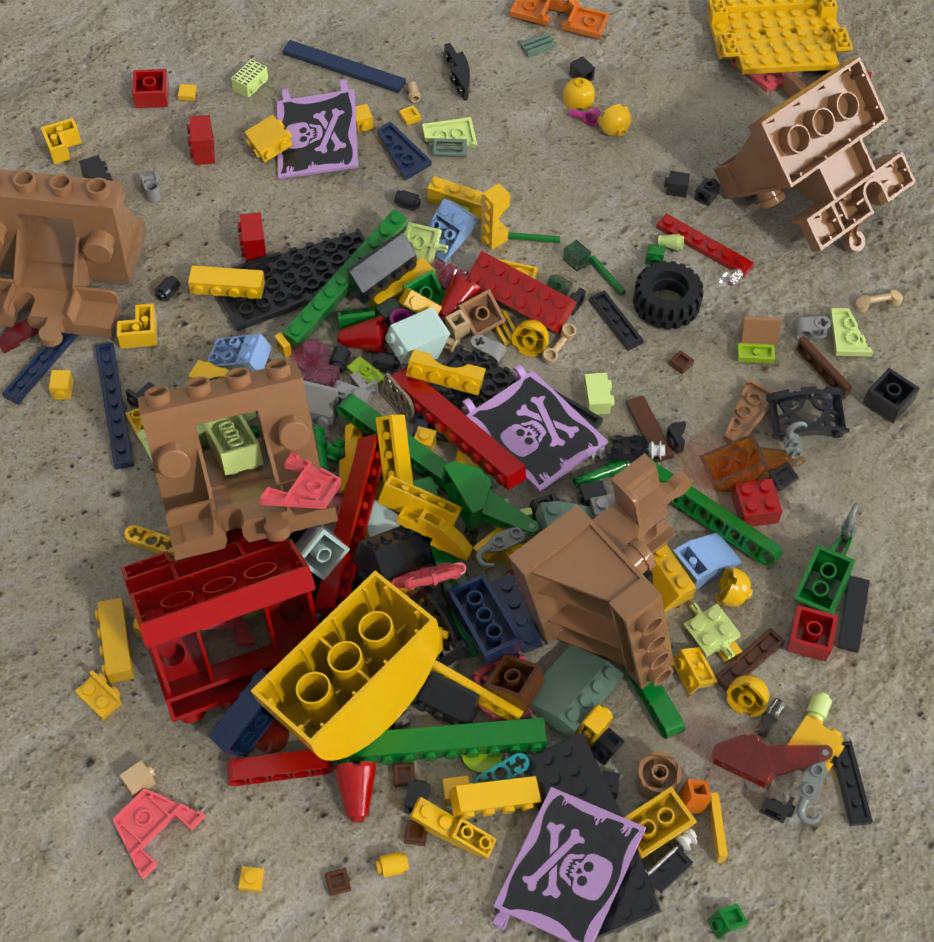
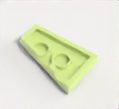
M471 117L422 124L425 142L433 143V138L467 139V147L477 148ZM440 143L447 145L463 146V144L457 143Z

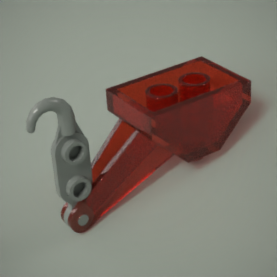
M743 734L715 745L710 756V763L766 790L771 786L774 777L807 767L798 789L797 816L805 824H815L821 819V814H818L815 818H808L805 815V809L817 797L826 777L827 768L825 762L830 760L833 755V750L830 746L765 745V743L761 742L762 739L754 734H749V736Z

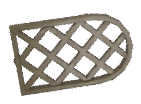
M386 373L380 394L398 415H405V420L413 418L415 410L411 398L393 377Z

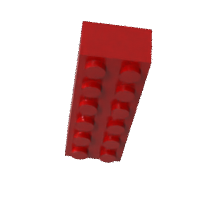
M482 250L465 279L469 283L471 280L475 282L483 292L490 289L495 300L532 320L541 322L545 327L559 335L577 304L573 299Z

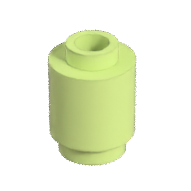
M823 692L812 694L806 715L809 717L815 716L822 722L825 721L832 704L829 695Z

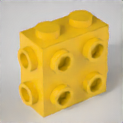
M274 115L269 116L245 131L247 139H245L246 143L250 148H254V154L257 158L261 157L264 163L293 146L290 140L292 138L291 133L288 129L284 130L285 127L280 119L277 120Z
M806 715L785 747L783 754L786 755L785 759L794 765L800 764L806 772L808 765L818 759V748L823 745L829 746L833 754L831 759L825 762L828 774L833 766L830 761L834 755L839 757L845 747L842 745L844 739L841 737L842 734L836 729L830 728L829 730L823 726V722L819 718Z

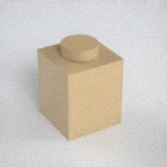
M461 309L445 317L446 328L453 339H461L471 333L470 321Z
M142 760L119 775L133 798L144 788L150 789L156 784L154 780L156 773L149 764L145 766Z

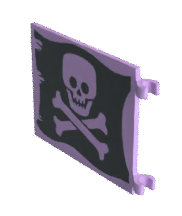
M347 79L340 80L341 91L291 99L289 88L282 89L283 100L277 101V120L280 119L285 127L284 130L288 129L291 133L292 138L290 140L293 146L278 154V179L358 168L355 90H349Z
M518 364L513 368L516 371L513 373V376L520 380L478 408L474 406L469 398L462 401V404L465 405L462 407V410L467 413L466 416L526 465V479L540 492L606 446L609 441L534 371L527 374L523 366Z
M551 787L493 906L500 910L494 918L493 924L504 931L509 916H513L566 942H594L646 827Z

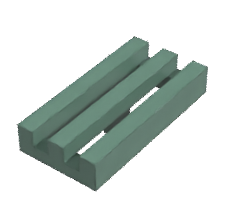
M546 33L521 42V48L530 57L555 48L557 43L553 41V37H550V33Z
M433 138V156L466 157L467 139ZM437 143L463 144V146H438ZM436 150H463V152H438Z

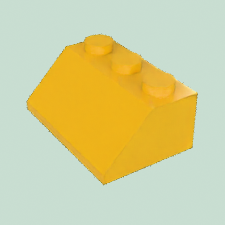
M664 545L653 554L657 565L651 572L653 573L652 585L661 593L664 611L667 612L693 599L696 586L668 545Z
M672 786L624 817L646 827L638 845L642 858L697 823Z

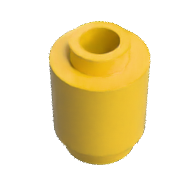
M395 852L380 855L379 861H375L377 874H381L383 878L404 874V871L409 870L406 853Z

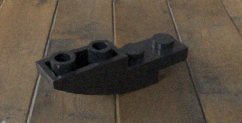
M451 43L444 44L443 58L449 63L450 70L452 71V75H450L451 83L455 84L458 94L463 97L464 101H467L470 92V69L463 51L456 53Z

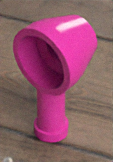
M597 108L589 109L586 112L571 109L569 115L570 117L582 118L589 126H596L601 112Z

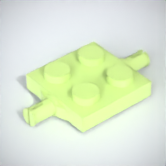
M408 222L404 234L416 253V260L423 257L429 264H432L437 251L447 253L446 249H448V246L439 244L442 230Z
M693 603L689 608L693 611L695 617L684 623L686 631L706 657L715 652L723 651L728 659L733 658L735 653L729 645L741 637L738 629L718 603L704 611L699 608L697 603Z

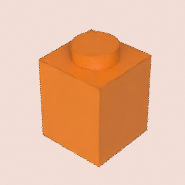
M687 779L678 794L690 813L703 814L712 799L708 781Z

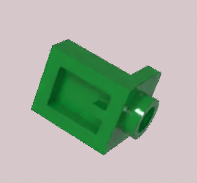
M648 244L645 264L650 265L655 262L658 264L660 261H663L665 246Z
M738 903L718 909L708 918V923L717 939H721L727 933L744 928L749 924Z

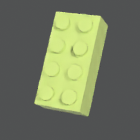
M242 414L203 423L208 444L225 476L235 475L239 471L255 469L260 465H264L259 442Z

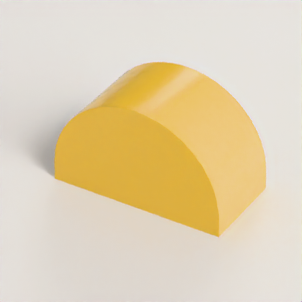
M374 571L251 690V693L263 708L318 757L330 761L346 758L362 750L385 732L402 715L420 691L432 669L439 648L440 631L437 620L377 571Z

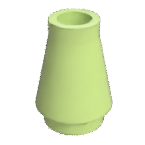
M680 234L659 235L658 245L676 251L679 249L683 250L684 236Z

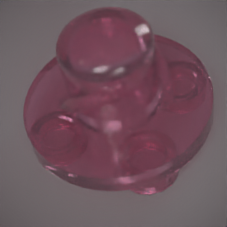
M436 260L433 267L441 270L438 281L443 290L447 291L455 274L465 277L469 274L468 271L460 268L457 271V266L449 263L445 266L446 263Z
M314 339L305 341L294 352V361H296L298 368L309 375L325 369L329 365L331 358L329 348L324 343Z

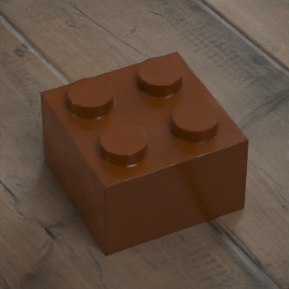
M504 653L484 686L488 691L526 713L545 682L541 665Z

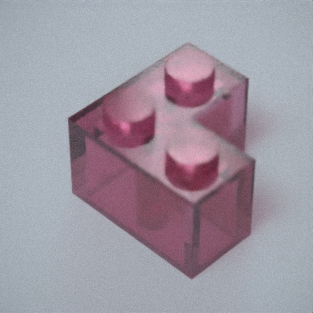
M320 362L317 367L311 366L309 373L306 372L304 376V381L334 387L336 381L341 379L340 367Z

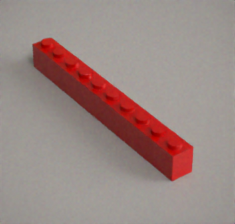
M408 366L391 375L411 398L414 412L420 414L428 424L434 426L437 432L442 433L451 444H455L463 454L470 457L472 462L478 464L487 475H491L499 485L510 490L526 480V465L426 381L406 376Z
M378 434L361 437L358 440L338 521L334 530V535L350 550L326 579H321L314 607L315 611L324 618L334 611L351 593L358 566L353 562L359 541L365 538L382 472Z

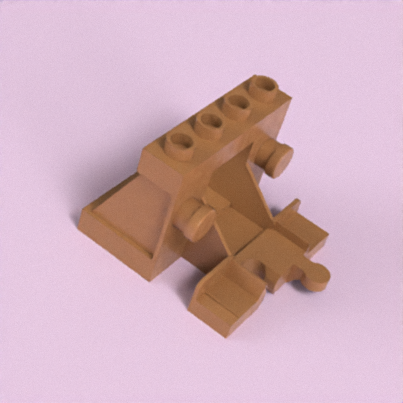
M861 57L846 60L750 124L748 127L751 134L740 152L714 168L715 174L728 199L756 194L760 208L768 209L786 198L783 189L794 186L814 202L813 205L790 221L792 225H800L812 252L822 251L841 236L843 237V246L848 252L861 251L865 246V237L859 231V227L863 220L874 213L871 204L877 206L888 203L916 183L903 151L884 155L872 162L862 138L887 122L888 118Z
M0 169V270L14 272V279L0 278V326L13 327L18 312L25 307H32L27 319L28 324L32 328L39 329L40 341L46 347L59 345L63 340L62 333L113 338L121 313L118 295L113 290L90 288L88 286L91 280L130 284L147 233L144 218L134 217L124 204L125 193L122 182L110 181L104 178L71 177L66 174L33 173L29 170L13 171Z
M283 358L274 359L265 365L266 368L251 372L248 368H234L225 374V378L210 381L207 377H195L185 383V387L169 390L167 386H155L146 390L145 396L137 397L143 427L166 511V521L175 560L225 549L227 543L225 532L231 529H242L243 536L248 542L265 538L276 542L288 538L291 532L338 521L333 500H331L326 509L260 504V497L267 487L288 492L301 474L285 469V461L292 452L299 454V458L302 460L307 459L311 461L312 466L320 469L304 382L296 361L289 362V360ZM256 411L261 437L257 438V441L260 445L264 465H260L255 469L239 471L235 475L225 476L212 449L202 451L196 425Z
M645 453L611 478L616 502L593 520L576 505L508 556L529 616L542 638L548 644L556 639L624 665L626 672L641 689L651 682L655 686L661 685L674 671L671 667L674 665L662 595L647 580L643 573L651 571L656 567L657 562L653 554L677 534L665 519L668 515L667 504L675 498L682 496L692 485V479L683 471L673 475L668 482H659L656 464Z

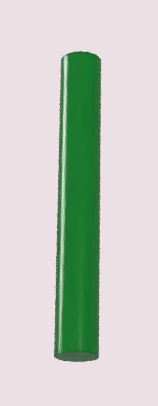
M508 232V239L560 243V236Z
M595 255L589 258L590 262L621 296L624 295L626 290Z

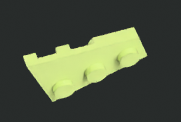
M831 308L830 319L835 356L872 357L873 351L871 347L867 346L866 338L864 335H861L858 324L850 309Z

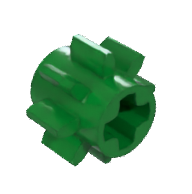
M337 438L335 442L330 441L328 443L325 453L330 461L338 464L339 460L345 458V441Z

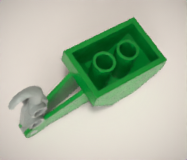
M456 461L444 465L441 485L451 502L462 507L460 516L468 530L479 527L481 522L506 529L492 536L484 546L478 549L476 560L480 566L485 568L495 566L494 563L484 562V554L503 552L520 544L524 540L525 535L534 536L537 534L539 528L537 521L491 491V480L487 474L483 473L482 469Z
M858 503L853 505L847 518L844 520L841 536L833 546L828 549L817 544L793 601L818 611L830 614L835 612L856 562L855 559L847 557L846 554L857 529V522L854 521L859 507ZM845 541L847 542V545L842 555L838 553V551L841 548L843 542Z

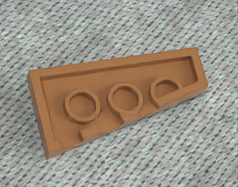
M748 377L723 440L740 449L770 411L769 402L766 401V394L773 393V391Z

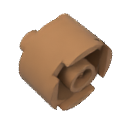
M657 751L650 753L642 759L636 775V785L642 797L651 800L671 786L675 792L677 791L682 771L679 763L673 759V756Z

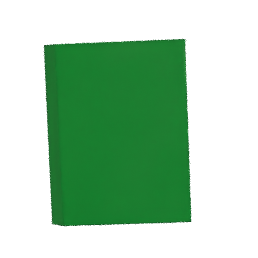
M433 269L402 286L403 293L406 288H410L438 305H441L445 296Z
M372 307L336 311L339 332L340 329L375 318V312Z

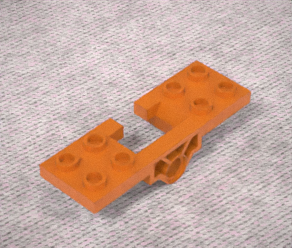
M515 0L510 10L511 17L546 26L549 25L551 16L546 15L548 9L570 14L568 20L563 21L561 30L596 39L601 38L610 15L609 13L581 7L580 1Z

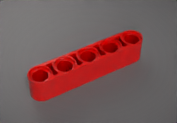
M310 749L229 760L226 763L227 780L230 786L314 777L333 772L332 761L321 759Z

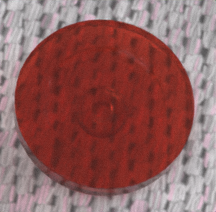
M275 719L256 743L255 747L263 753L279 752L289 741V730Z

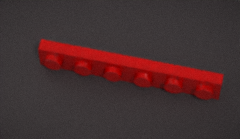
M667 213L656 225L657 229L667 235L680 234L684 236L685 245L742 277H745L754 265L753 261Z

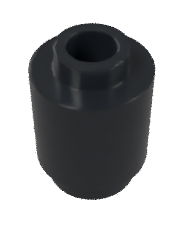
M398 190L394 198V204L411 211L418 209L421 203L418 194L405 190Z
M174 276L166 277L154 289L156 298L160 301H169L181 286L179 280Z
M344 345L334 347L329 361V369L332 372L341 374L346 370L351 356V351L348 347Z
M379 351V353H374L372 366L379 370L395 372V369H399L400 361L394 353Z

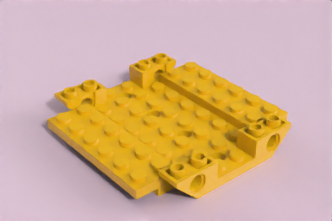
M707 0L708 22L719 60L735 59L737 67L741 69L742 74L833 70L839 66L836 54L847 53L853 50L846 27H839L836 20L838 11L836 0Z

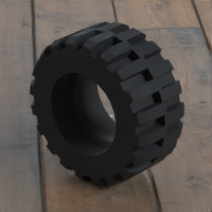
M660 261L658 264L655 262L650 264V267H645L637 276L633 295L634 309L639 313L638 316L642 320L645 319L649 325H655V328L660 329V327H663L665 330L681 328V325L686 326L690 324V321H693L700 311L704 292L703 283L700 281L698 274H694V270L690 267L687 268L685 264H677L676 261ZM671 290L678 293L682 298L674 301L664 300L655 295L654 292Z

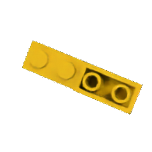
M351 423L345 426V458L339 460V478H341L339 490L343 495L358 440L363 437V431Z
M403 507L396 523L405 528L412 529L423 536L432 538L430 545L438 550L450 553L459 559L468 560L473 547L452 524L425 508L422 514Z
M422 797L417 799L409 818L424 826V830L432 835L485 859H489L497 840L465 819H457Z

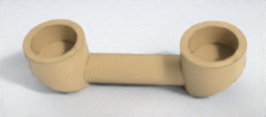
M891 290L890 293L875 296L862 295L856 299L854 308L858 312H866L871 303L886 300L892 306H899L903 296L897 290Z
M565 324L561 329L560 338L553 348H547L544 351L542 359L546 363L554 364L558 358V352L565 342L573 339L576 334V327L573 324Z

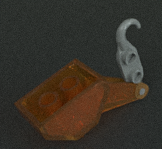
M798 421L787 427L786 436L783 440L785 450L760 447L754 434L751 433L700 455L699 457L716 492L732 493L735 483L757 481L765 473H768L770 469L774 471L787 462L792 467L801 466L805 462L802 455L803 446L799 435L793 431L800 426L808 427L807 423Z

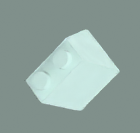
M429 308L392 324L385 339L400 363L407 364L414 349L430 353L434 359H438L450 332L434 308Z
M375 499L368 523L370 537L401 526L396 523L399 515L386 506L377 503L378 501Z
M324 525L308 528L295 544L309 565L310 571L322 580L326 579L350 550Z

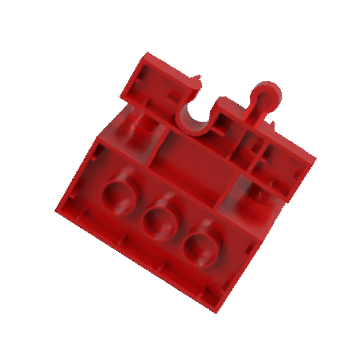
M237 528L225 532L227 537L225 549L180 560H175L166 551L120 567L172 722L181 720L183 723L196 722L205 716L206 710L219 705L227 709L238 699L239 693L248 686L256 672L260 669L271 671L318 626L311 591L316 589L309 565L292 539L287 540L286 538L275 542L265 538L248 542L243 536L242 529ZM259 610L270 645L210 666L199 630Z

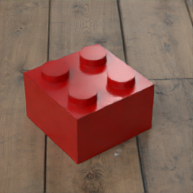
M167 69L133 70L132 96L135 108L168 107L169 79Z
M210 115L189 117L190 124H187V132L190 136H187L188 147H192L190 148V158H194L195 165L215 164L214 137Z
M261 212L240 214V222H237L238 233H241L239 234L240 246H244L240 247L242 258L245 257L246 262L266 256Z
M772 478L734 484L731 497L737 517L752 527L779 523L783 511Z
M798 605L792 618L786 651L826 662L832 651L838 616Z

